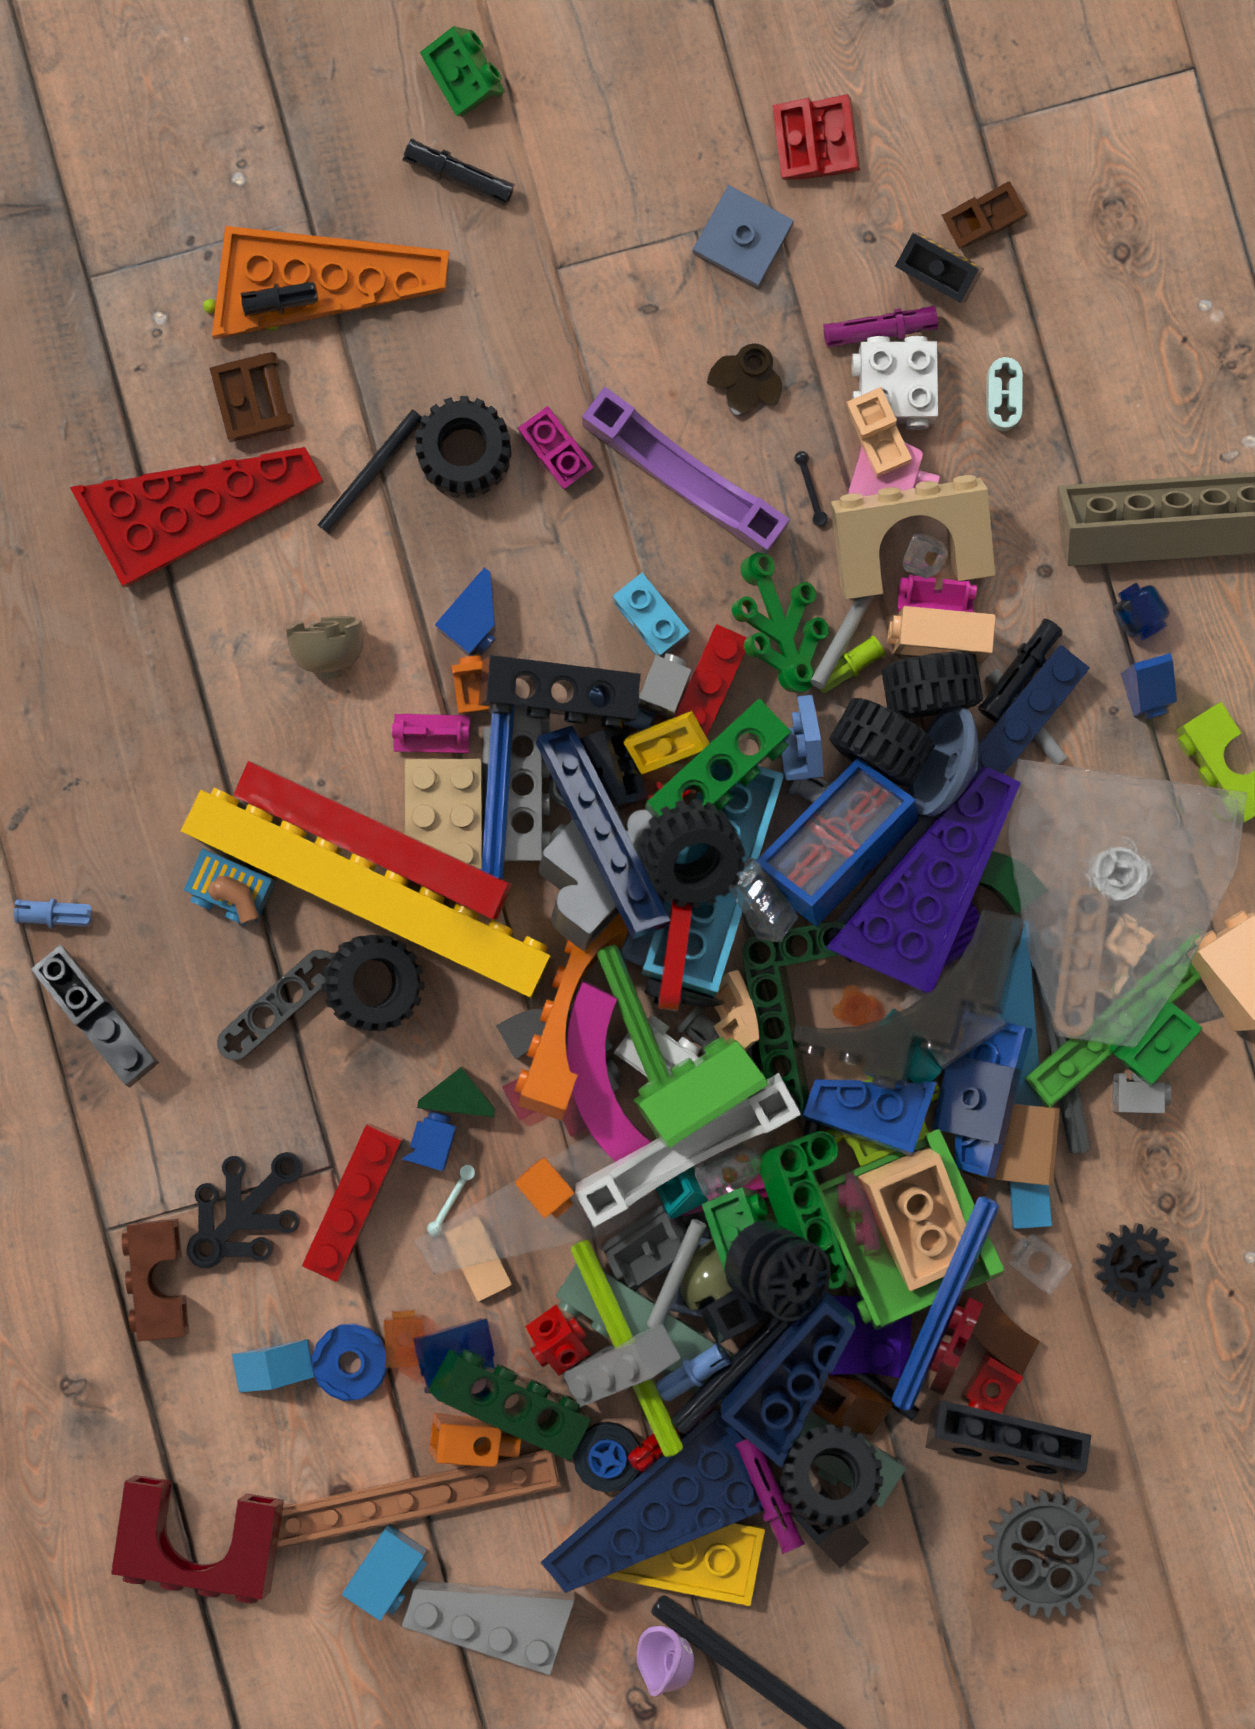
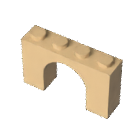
M963 475L954 478L953 482L938 484L934 481H926L916 484L915 488L900 490L897 487H888L879 490L878 494L863 496L859 493H851L841 496L840 500L831 501L839 580L845 599L883 594L879 559L882 539L895 523L916 515L933 517L947 527L951 569L958 581L995 576L988 489L981 478Z

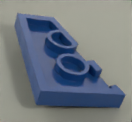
M815 1079L802 1118L912 1156L937 1082L902 1083V1081H887V1083L862 1082V1080Z

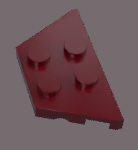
M969 1298L965 1308L957 1305L945 1335L952 1337L950 1343L941 1342L930 1367V1370L936 1372L930 1390L944 1396L983 1308V1303Z

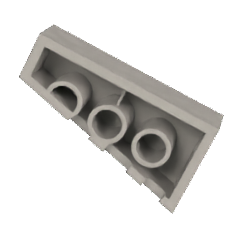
M417 1580L402 1627L550 1675L574 1602L575 1591L564 1593L562 1590L561 1592L542 1591V1589L534 1588L513 1589L503 1588V1586H470L462 1583Z

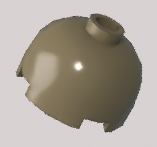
M353 616L322 617L321 622L311 624L308 628H304V621L292 624L286 628L288 646L292 657L304 670L319 673L320 679H333L342 676L341 670L352 666L360 657L363 649L362 620L355 621Z

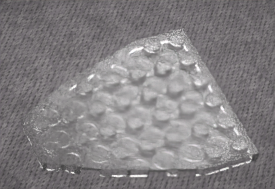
M1018 759L1014 779L1021 782L1010 808L1006 837L1013 861V874L1020 898V911L1029 957L1033 968L1035 967L1045 1004L1048 1006L1052 1017L1051 1021L1056 1036L1135 1048L1185 976L1237 870L1247 792Z

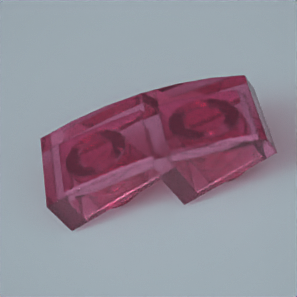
M845 1173V1184H838L839 1208L846 1207L847 1218H862V1222H855L856 1246H864V1256L879 1255V1234L871 1204L853 1173Z

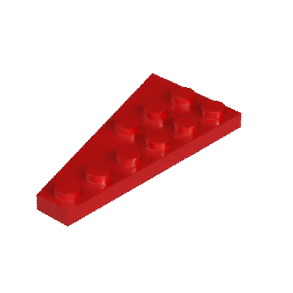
M306 447L261 454L259 457L225 460L218 464L196 465L143 474L141 477L103 481L104 483L88 486H72L70 489L121 585L126 588L323 484L324 481Z

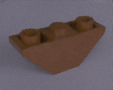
M829 1374L822 1387L821 1394L810 1410L832 1425L835 1424V1427L842 1428L846 1426L851 1428V1431L873 1435L894 1403L851 1374Z

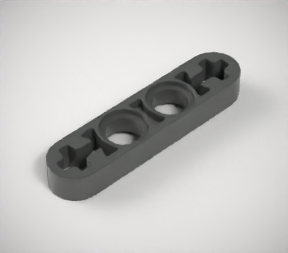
M321 949L310 952L223 1029L217 1040V1047L221 1055L230 1060H240L247 1057L322 990V984H325L326 976H323L321 973L316 974L310 980L316 986L310 990L306 980L298 976L297 973L303 969L304 974L308 975L315 968L312 962L314 958L317 957L320 960L329 958L331 953ZM289 981L298 982L303 989L302 998L296 1003H288L282 997V988ZM263 1006L269 1007L274 1013V1022L266 1029L256 1026L253 1020L254 1012ZM245 1020L249 1029L258 1034L259 1037L254 1041L252 1035H248L241 1042L244 1048L242 1052L237 1050L229 1052L226 1048L230 1043L227 1037L229 1034L233 1036L242 1034L246 1029L240 1026V1023Z

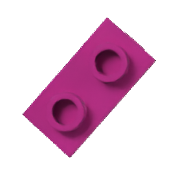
M910 574L908 578L901 577L900 586H898V612H900L903 606L974 612L973 600L976 599L977 585H970L968 580L943 579L941 590H936V578L913 576Z
M394 714V723L392 724L393 751L469 753L470 715Z

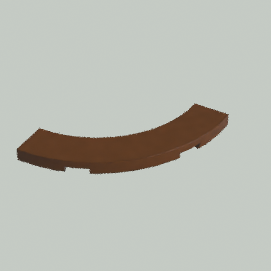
M959 1170L975 1205L980 1196H985L989 1185ZM987 1283L963 1292L958 1306L965 1308L969 1298L984 1304L972 1331L973 1336L1003 1364L1023 1375L1040 1341L1023 1331L1004 1313L991 1294Z

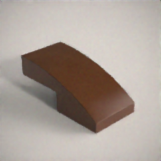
M1010 181L978 199L973 197L942 215L959 249L991 236L1028 216Z

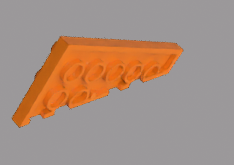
M225 226L212 338L215 340L445 292L450 252L448 250ZM313 282L317 287L318 301L315 304L286 308L282 314H279L278 311L260 313L248 317L244 314L241 292L272 288L276 283H279L280 287Z

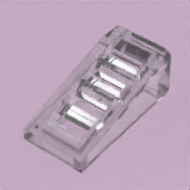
M748 858L745 861L744 871L737 872L740 877L739 882L736 886L730 884L729 888L757 939L780 942L798 919V916L792 905L756 860ZM753 881V885H752L751 888L747 891V890H746L747 887H748L749 884Z

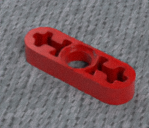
M674 900L672 901L671 921L668 928L658 1003L659 1009L678 1011L692 913V907L688 902L685 907L676 906Z

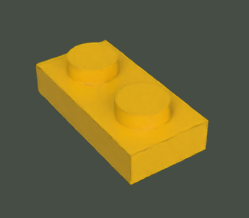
M692 711L629 735L623 742L641 775L697 754L710 744Z

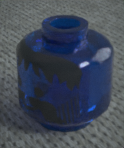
M1135 583L1117 594L1121 601L1114 606L1113 612L1128 637H1139L1141 641H1144L1168 626L1165 620L1170 615L1169 608L1154 586L1147 585L1140 588L1138 583Z

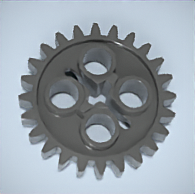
M1044 1489L1039 1490L1038 1499L1036 1500L1032 1498L1028 1491H1024V1503L1019 1504L1011 1497L1010 1504L1012 1510L1010 1512L1000 1507L997 1509L1003 1518L1001 1522L992 1520L988 1522L993 1530H995V1534L983 1535V1540L992 1545V1549L982 1551L981 1555L985 1559L993 1560L992 1563L984 1567V1571L990 1575L997 1574L990 1582L993 1589L1005 1586L1000 1595L1002 1600L1005 1602L1015 1596L1013 1602L1015 1610L1019 1611L1026 1603L1028 1604V1613L1032 1617L1035 1616L1039 1607H1042L1046 1618L1051 1617L1052 1607H1057L1060 1613L1065 1616L1066 1604L1069 1602L1075 1608L1080 1609L1078 1597L1081 1594L1088 1599L1093 1598L1088 1586L1090 1584L1095 1586L1102 1585L1095 1576L1096 1571L1104 1572L1108 1569L1103 1563L1098 1561V1558L1109 1555V1551L1106 1548L1097 1545L1106 1539V1535L1103 1532H1093L1100 1524L1099 1520L1096 1517L1085 1520L1090 1509L1083 1505L1075 1510L1077 1499L1073 1496H1070L1065 1503H1062V1493L1058 1490L1054 1492L1051 1500L1048 1499ZM1028 1521H1037L1040 1525L1038 1534L1031 1539L1022 1537L1021 1529L1023 1525ZM1064 1531H1076L1077 1540L1074 1545L1068 1548H1063L1059 1545L1060 1535ZM1020 1543L1040 1551H1044L1046 1545H1048L1056 1555L1077 1557L1078 1562L1073 1564L1053 1556H1045L1044 1561H1042L1035 1552L1012 1549V1544ZM1017 1560H1030L1031 1569L1026 1575H1013V1565ZM1055 1569H1067L1068 1578L1064 1584H1051L1050 1576Z

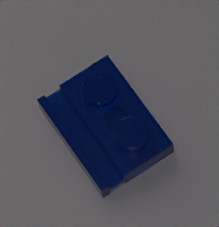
M487 1318L475 1319L413 1338L421 1376H424L425 1393L431 1394L429 1388L449 1349L461 1354L464 1349L471 1350L485 1358L483 1364L493 1369L496 1368L493 1361L495 1353Z

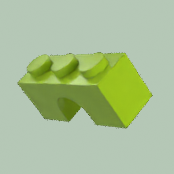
M1219 702L1176 729L1180 736L1177 738V742L1187 757L1193 756L1200 769L1197 772L1204 785L1208 789L1214 788L1221 799L1218 802V806L1224 816L1229 821L1234 819L1236 824L1239 825L1255 816V769L1243 775L1231 771L1226 765L1224 750L1232 739L1242 733L1223 703Z

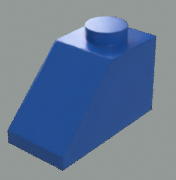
M485 567L435 624L437 630L467 656H474L477 652L482 656L496 640L492 635L496 631L492 577L490 571Z
M1171 653L1134 663L1121 673L1134 716L1145 713L1146 720L1167 714V707L1177 702L1174 665Z

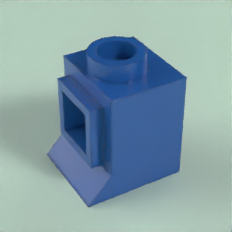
M429 1110L428 1117H424L423 1121H417L410 1145L415 1150L402 1159L440 1171L445 1170L458 1125L450 1123L451 1116Z

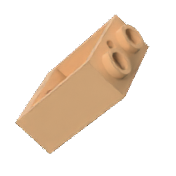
M903 606L897 616L893 615L892 621L889 622L887 644H894L893 654L917 657L942 652L967 651L976 654L977 662L983 663L992 654L996 615Z

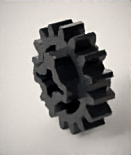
M1135 1223L1133 1232H1130L1126 1225H1119L1120 1235L1117 1236L1108 1231L1106 1233L1110 1241L1108 1245L1098 1243L1096 1246L1103 1252V1255L1092 1260L1093 1263L1101 1266L1102 1269L1095 1273L1094 1277L1097 1280H1106V1283L1101 1288L1104 1293L1107 1294L1113 1290L1115 1291L1113 1301L1120 1304L1127 1297V1303L1130 1307L1135 1308L1138 1299H1141L1144 1305L1151 1306V1295L1154 1294L1158 1298L1163 1299L1165 1295L1161 1290L1162 1286H1174L1173 1281L1168 1278V1274L1178 1272V1267L1169 1264V1260L1176 1257L1177 1254L1173 1250H1165L1170 1241L1167 1237L1155 1239L1157 1229L1150 1227L1144 1234L1143 1225L1140 1223ZM1136 1239L1148 1242L1156 1251H1141ZM1120 1246L1121 1252L1116 1262L1111 1263L1115 1250ZM1133 1256L1145 1261L1142 1265L1138 1266L1139 1273L1137 1274L1131 1270H1124L1133 1263ZM1159 1268L1158 1275L1151 1284L1150 1277L1154 1270ZM1115 1279H1129L1135 1291L1122 1288Z

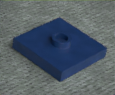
M948 1054L932 1129H940L941 1131L1005 1145L1021 1069Z

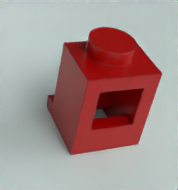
M985 1353L962 1392L971 1399L967 1406L1001 1414L1018 1383H1021L1023 1376ZM990 1383H997L999 1386V1392L995 1396H988L986 1394V1387Z

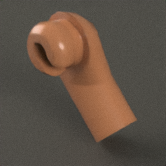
M219 876L210 883L208 891L212 899L216 901L220 899L235 904L241 924L260 918L251 890L245 883L229 876Z

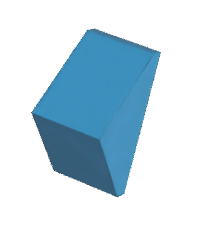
M308 1339L232 1354L239 1392L272 1390L315 1377Z

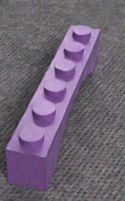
M605 386L582 416L584 428L755 551L768 554L786 530L789 518L761 498L749 494L694 458L649 423L633 406Z

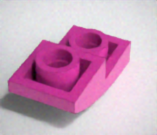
M548 406L516 428L562 489L568 487L593 468V465L572 436H569Z

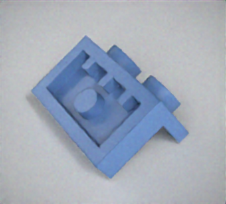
M813 695L797 696L798 712H792L793 728H789L791 733L785 741L789 747L781 754L785 779L788 781L824 777L821 736Z

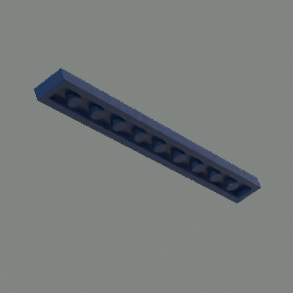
M1060 644L979 743L976 774L982 767H989L1005 774L1090 667ZM942 813L933 817L921 815L918 818L919 822L901 839L835 922H849ZM834 928L829 933V943L835 938V936L841 931V929ZM845 958L848 962H852V960Z

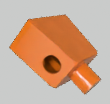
M433 1413L429 1452L436 1463L496 1467L498 1456L518 1458L521 1445L520 1438L501 1432V1429L474 1417ZM485 1437L482 1445L473 1447L474 1442L478 1438Z

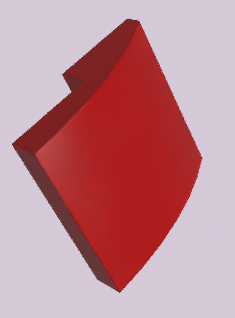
M849 94L817 101H811L808 97L772 105L781 178L783 180L816 178L860 171L853 108Z

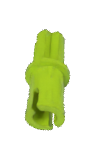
M872 635L868 640L849 652H843L825 687L818 689L822 693H827L852 676L857 678L859 671L879 658L886 656L877 638Z

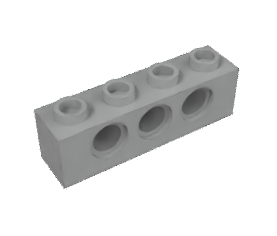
M514 709L512 747L517 740L525 738L534 744V750L526 758H519L511 752L504 863H540L544 849L550 844V831H543V816H550V793H543V778H550V771L536 745L538 736L550 732V719L526 717L527 711ZM520 776H527L534 782L532 792L526 796H519L512 789L513 782ZM519 814H528L534 819L533 829L526 834H519L513 829V820Z

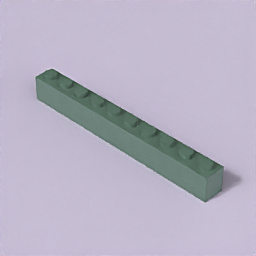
M575 1263L556 1293V1297L561 1299L558 1306L576 1318L579 1317L580 1313L584 1314L594 1321L591 1325L594 1330L610 1339L581 1272ZM602 1268L633 1337L650 1329L646 1324L656 1302L637 1290L633 1291L628 1287L627 1283L620 1279L618 1280L616 1276ZM669 1311L663 1326L681 1359L660 1373L667 1376L683 1366L684 1359L692 1360L712 1347L716 1342ZM723 1346L722 1349H720V1351L723 1349L726 1351L729 1359H731L735 1355L733 1352H731ZM717 1372L704 1379L701 1387L695 1385L688 1390L695 1395ZM734 1387L719 1401V1403H721L725 1399V1397L734 1389ZM810 1410L797 1439H794L791 1447L802 1435H806L810 1430L816 1427L821 1429L826 1425L832 1424ZM864 1439V1442H865L868 1446H870L871 1444H873V1443H871L870 1441H868L867 1439ZM873 1444L877 1450L874 1456L876 1460L881 1459L883 1467L880 1470V1476H883V1485L879 1488L878 1492L880 1495L874 1504L882 1508L906 1470V1467L901 1461ZM823 1455L813 1461V1464L820 1468L817 1472L820 1477L834 1486H837L839 1481L852 1489V1474L844 1461L831 1455Z

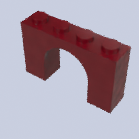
M134 1475L124 1482L111 1574L123 1576L122 1580L131 1584H144L146 1580L160 1582V1587L166 1590L178 1591L182 1590L183 1587L198 1589L197 1593L199 1595L207 1597H218L221 1593L235 1595V1600L242 1603H257L258 1599L262 1600L271 1592L284 1499L246 1493L237 1501L232 1541L226 1556L215 1563L198 1564L182 1557L173 1548L168 1538L166 1522L172 1481Z

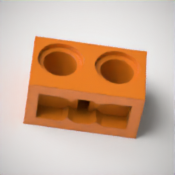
M545 1156L540 1158L514 1181L516 1186L544 1219L550 1214L557 1219L573 1205L570 1197L574 1194V1190Z

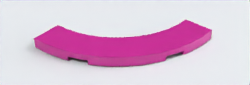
M582 981L574 1000L567 1033L568 1065L570 1072L578 1074L572 1092L581 1117L590 1133L602 1149L616 1162L653 1141L629 1120L619 1105L610 1084L605 1059V1042L608 1024L617 1002V997Z

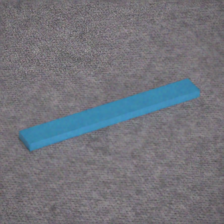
M1028 921L988 924L989 934L993 939L990 941L995 1018L996 1020L1033 1029L1014 1104L1042 1107V1101L1023 1080L1026 1075L1039 1065ZM1008 1181L1012 1228L1052 1226L1049 1185Z

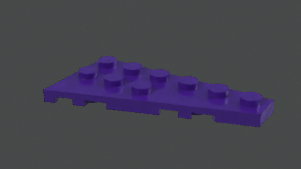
M982 767L971 780L964 793L941 814L825 949L932 995L1021 782L989 767Z

